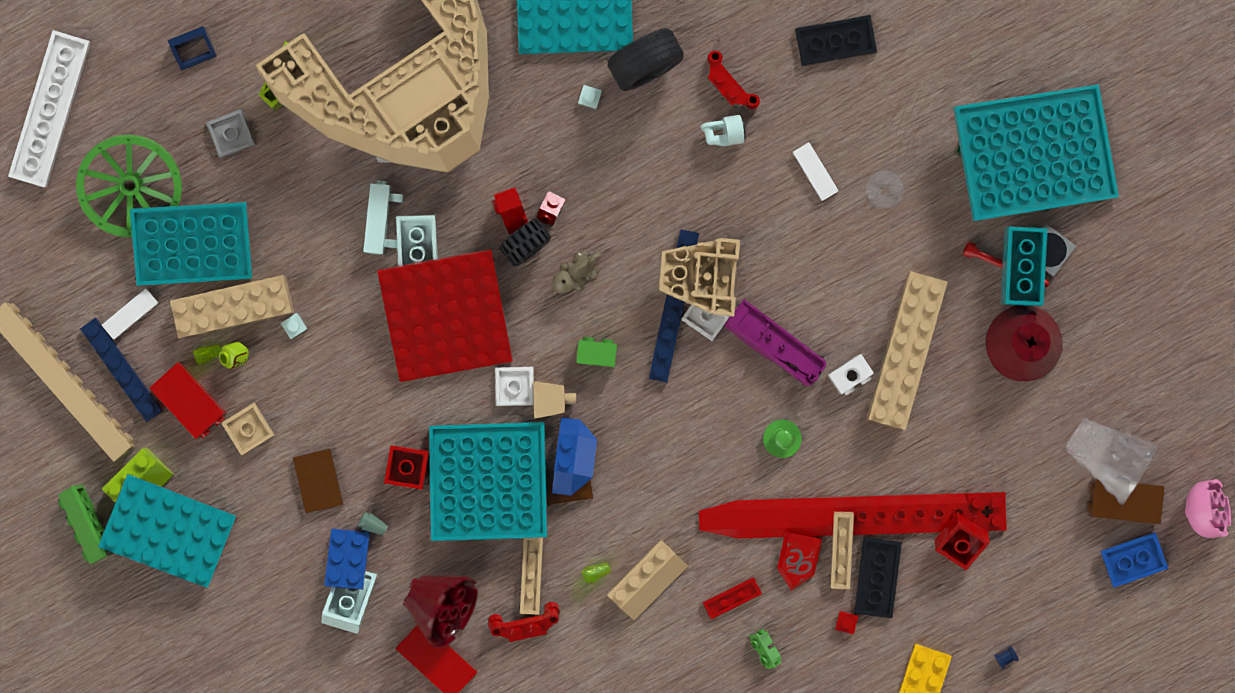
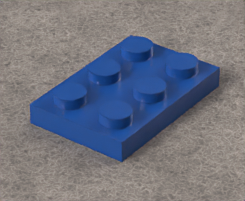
M331 529L325 587L364 589L370 532Z
M1156 532L1100 551L1113 588L1168 569Z

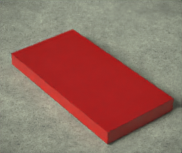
M418 625L395 648L443 693H459L478 672L450 645L443 648H435L430 645Z

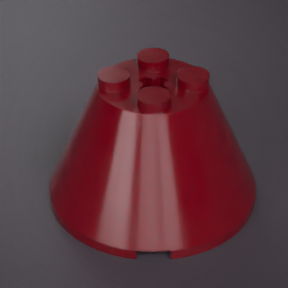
M1018 305L1004 310L994 318L986 334L985 347L993 367L1000 374L1015 381H1033L1048 374L1057 364L1062 351V335L1056 321L1047 312L1034 306Z
M424 575L419 579L414 578L409 585L410 590L403 601V605L408 609L433 647L443 648L456 639L454 635L458 630H463L469 622L478 598V589L475 588L476 581L467 576Z

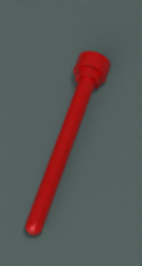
M970 241L967 242L962 253L963 256L968 258L977 257L1002 268L1003 260L980 251L976 244ZM1045 279V287H1048L1049 281Z

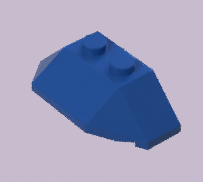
M561 417L552 494L571 496L593 478L597 439L579 419Z

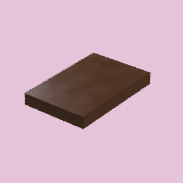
M331 448L292 457L305 513L344 504Z

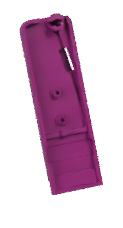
M745 299L736 308L734 317L730 316L724 324V327L764 358L779 365L805 386H811L817 381L819 375L826 367V361ZM785 362H788V363L792 364L793 366L797 367L798 370L795 369V368H793V367H791V366H789V365L786 364Z

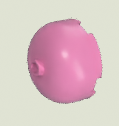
M1217 479L1198 482L1189 490L1186 498V517L1193 530L1205 538L1225 537L1229 534L1226 531L1227 526H1231V510L1228 496H1224L1221 490L1223 485ZM1224 507V511H1219L1217 508Z

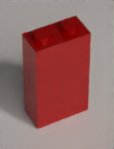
M177 362L149 388L195 439H204L211 433L210 428L214 425H220L225 420L224 416L227 412L181 362Z

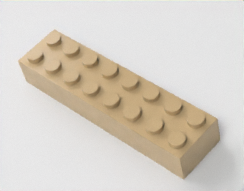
M912 271L907 273L867 414V420L906 430L947 281Z

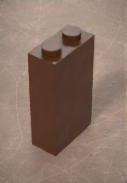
M1092 478V482L1089 481L1088 484L1090 501L1086 502V512L1091 517L1161 525L1165 486Z

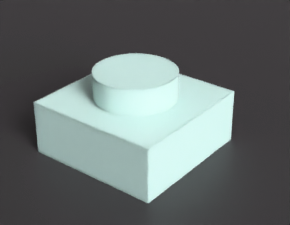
M583 85L578 104L597 109L602 90Z
M295 313L281 323L290 339L297 337L308 329L298 313Z

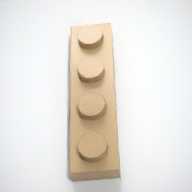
M834 512L831 589H850L853 512Z
M526 538L523 541L520 614L539 615L543 538Z

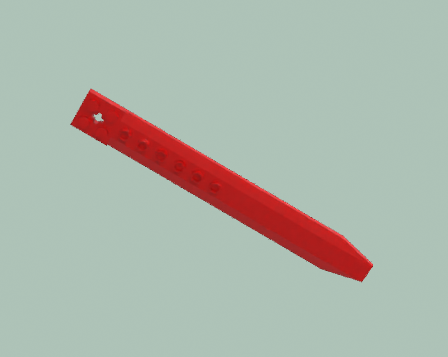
M1005 492L735 500L699 510V530L737 539L784 537L785 531L807 536H833L834 512L854 513L853 535L941 532L957 512L986 531H1007ZM985 506H988V509L991 510L988 517L981 513Z

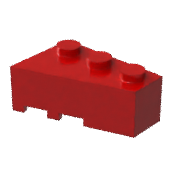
M516 187L493 195L495 200H492L494 210L497 215H501L509 235L528 223Z

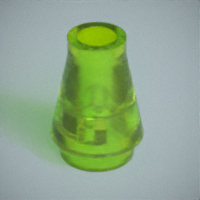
M219 344L196 347V350L192 352L197 365H204L219 356L221 349Z
M608 562L585 566V569H582L581 572L586 584H593L610 573L611 569Z

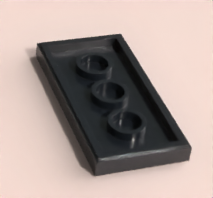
M871 15L795 28L802 67L877 53Z
M863 537L854 614L893 618L902 542Z

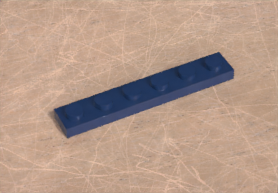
M94 318L81 327L82 333L144 420L149 422L163 412L135 370L103 328L98 318Z

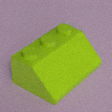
M142 448L102 490L116 503L127 474L160 487L174 474L148 448Z

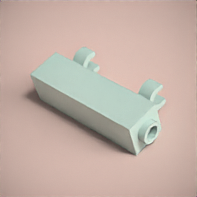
M376 180L375 184H370L364 253L384 255L385 247L398 249L397 240L386 239L390 202L403 203L404 195L391 194V186L387 185L386 181Z

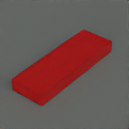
M751 577L702 603L712 620L762 595V592L755 578Z

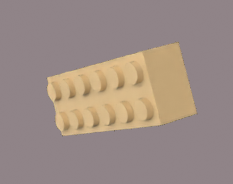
M284 275L170 301L178 338L180 339L294 314L287 279Z

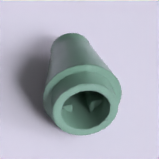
M366 512L363 513L358 523V526L362 527L361 530L382 536L388 525L372 513L368 514Z

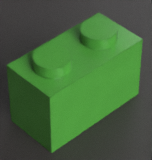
M583 337V340H579L576 363L615 367L617 344H613L614 340L602 339V342H594L595 338Z

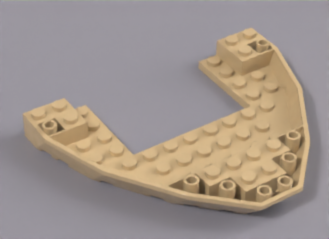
M421 0L443 30V33L350 95L347 94L304 33L256 64L257 72L277 100L332 140L392 163L447 173L480 151L489 100L487 30L477 0Z

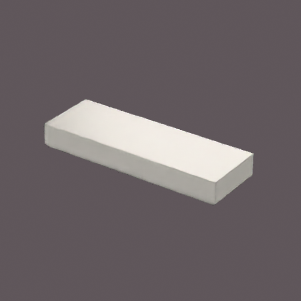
M809 142L792 152L821 201L838 192L837 187Z
M146 288L104 322L102 326L115 340L157 306L159 302Z

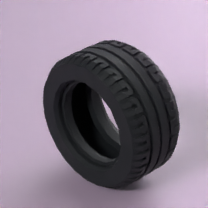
M661 28L636 39L614 53L608 59V68L619 88L629 91L658 78L677 66L683 60L684 52L673 32L667 28Z

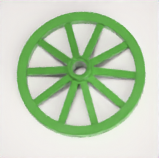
M117 135L101 141L86 154L77 173L76 192L82 210L97 227L116 236L132 237L130 209L133 208V195H135L143 208L150 207L140 191L171 203L170 206H178L180 203L182 179L175 160L161 145L146 137ZM126 144L127 173L106 151L107 148ZM132 144L152 150L135 173H133ZM100 153L120 177L90 170L88 167L92 160ZM156 155L163 159L170 170L139 178ZM85 175L118 184L86 195ZM172 177L174 194L171 197L142 184ZM131 180L135 183V186L129 188L126 186L125 181ZM120 190L121 192L101 218L93 210L89 201ZM125 195H127V228L107 222Z

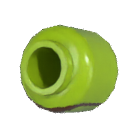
M240 342L227 344L222 347L219 353V360L228 369H235L247 363L249 351Z

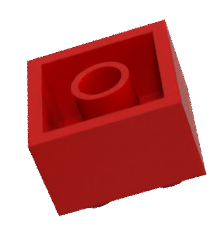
M390 445L384 484L424 489L430 451Z
M957 512L934 539L936 552L967 571L990 544L989 533Z

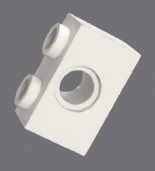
M859 354L828 374V377L839 394L845 393V395H848L855 390L854 386L858 383L863 385L872 379L870 376L874 373L862 354ZM850 370H853L857 375L854 381L847 379V373Z

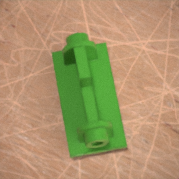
M760 629L756 634L749 635L751 645L757 650L760 662L764 667L772 669L782 663L780 660L781 656L776 647L768 648L773 641L767 631Z

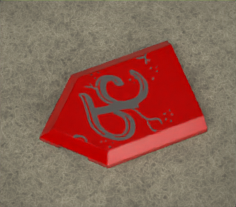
M785 531L777 570L791 591L814 577L822 538Z

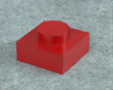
M839 611L835 630L854 634L858 615Z

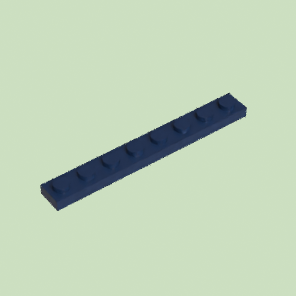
M680 229L677 248L697 245L699 233ZM668 294L665 299L648 378L666 383L668 382L684 307V301Z

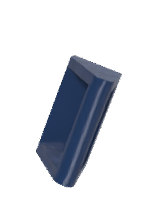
M204 26L167 40L181 71L217 57L207 29ZM204 38L210 51L182 62L178 48Z

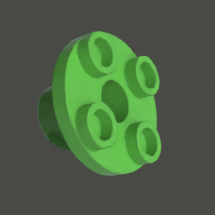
M788 420L772 422L767 426L763 434V443L766 450L778 458H787L795 454L802 441L799 428Z

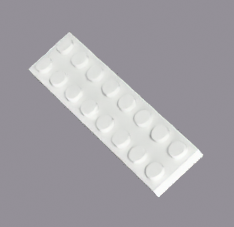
M52 31L8 177L47 188L91 44L90 41L58 31Z

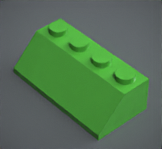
M74 485L59 493L58 503L67 513V523L70 527L73 526L74 538L78 544H81L84 550L82 555L85 561L93 564L115 554L98 547L104 528L84 485Z

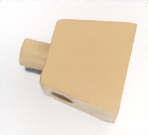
M533 382L534 418L565 413V405H576V393H565V386Z

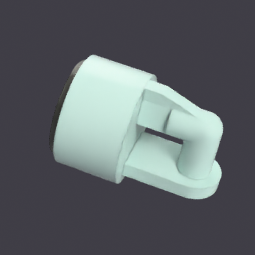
M740 115L723 117L721 121L708 122L700 126L701 131L705 132L706 142L709 145L729 146L742 144L746 140L745 125ZM723 129V135L714 136V130Z

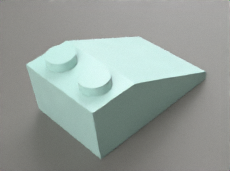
M435 215L396 216L398 266L438 259Z
M365 572L363 590L332 587L322 613L321 623L358 634L377 574Z

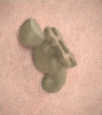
M586 251L582 253L576 252L572 263L560 264L561 271L554 276L552 281L553 290L558 294L567 293L575 289L582 291V285L586 284V279L590 280L591 278L596 279L598 277L597 273L600 269L594 267L599 261L601 253L596 252L586 256Z

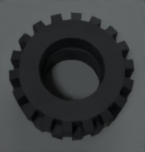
M533 219L504 240L499 249L513 267L519 266L548 244L551 236L538 219Z

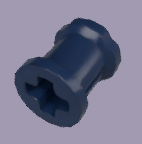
M1011 645L1008 646L1007 650L994 655L1002 670L1013 661H1019Z

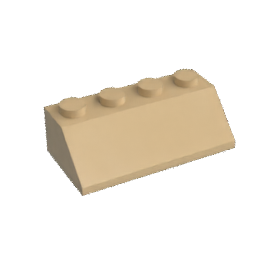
M660 539L607 593V596L628 616L635 620L688 565Z

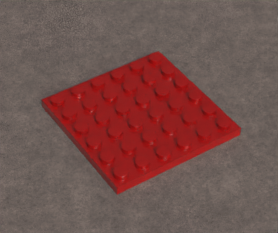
M491 249L377 270L400 382L513 362Z

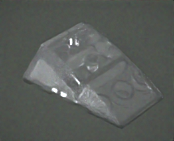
M1083 418L1065 449L1083 467L1085 466L1091 472V475L1105 486L1104 488L1109 493L1112 492L1118 498L1117 501L1123 505L1151 462L1158 444Z

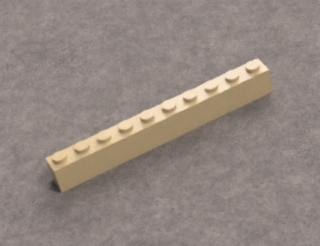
M4 302L0 306V333L114 462L119 461L135 447L132 443L134 441L127 432L124 434L121 431V425L115 418L111 419L107 415L108 410L105 406L98 404L94 400L96 398L89 389L85 390L82 386V380L77 375L73 376L69 370L71 368L69 365L56 357L58 353L51 346L48 347L44 343L45 338L39 332H34L31 328L33 326L27 318H22L19 315L20 310L13 303Z

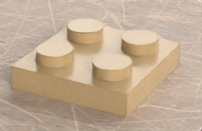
M256 403L249 405L222 422L223 427L241 456L275 436Z

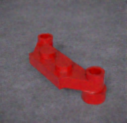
M717 50L711 51L707 57L710 65V75L707 76L708 80L731 106L734 104L743 105L750 110L758 108L760 98L756 94L746 93L722 65V54ZM717 55L719 59L713 60L712 56ZM754 98L756 103H750L749 99Z
M548 602L544 606L543 615L507 623L503 622L501 615L493 614L488 617V627L493 636L507 638L509 642L545 635L547 630L559 621V605L555 602Z

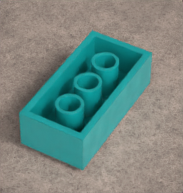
M1004 228L1001 304L1044 306L1047 228Z

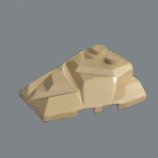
M719 238L706 243L702 242L697 243V245L663 251L661 254L659 291L711 314L734 317L736 297H734L736 261L739 259L740 240Z

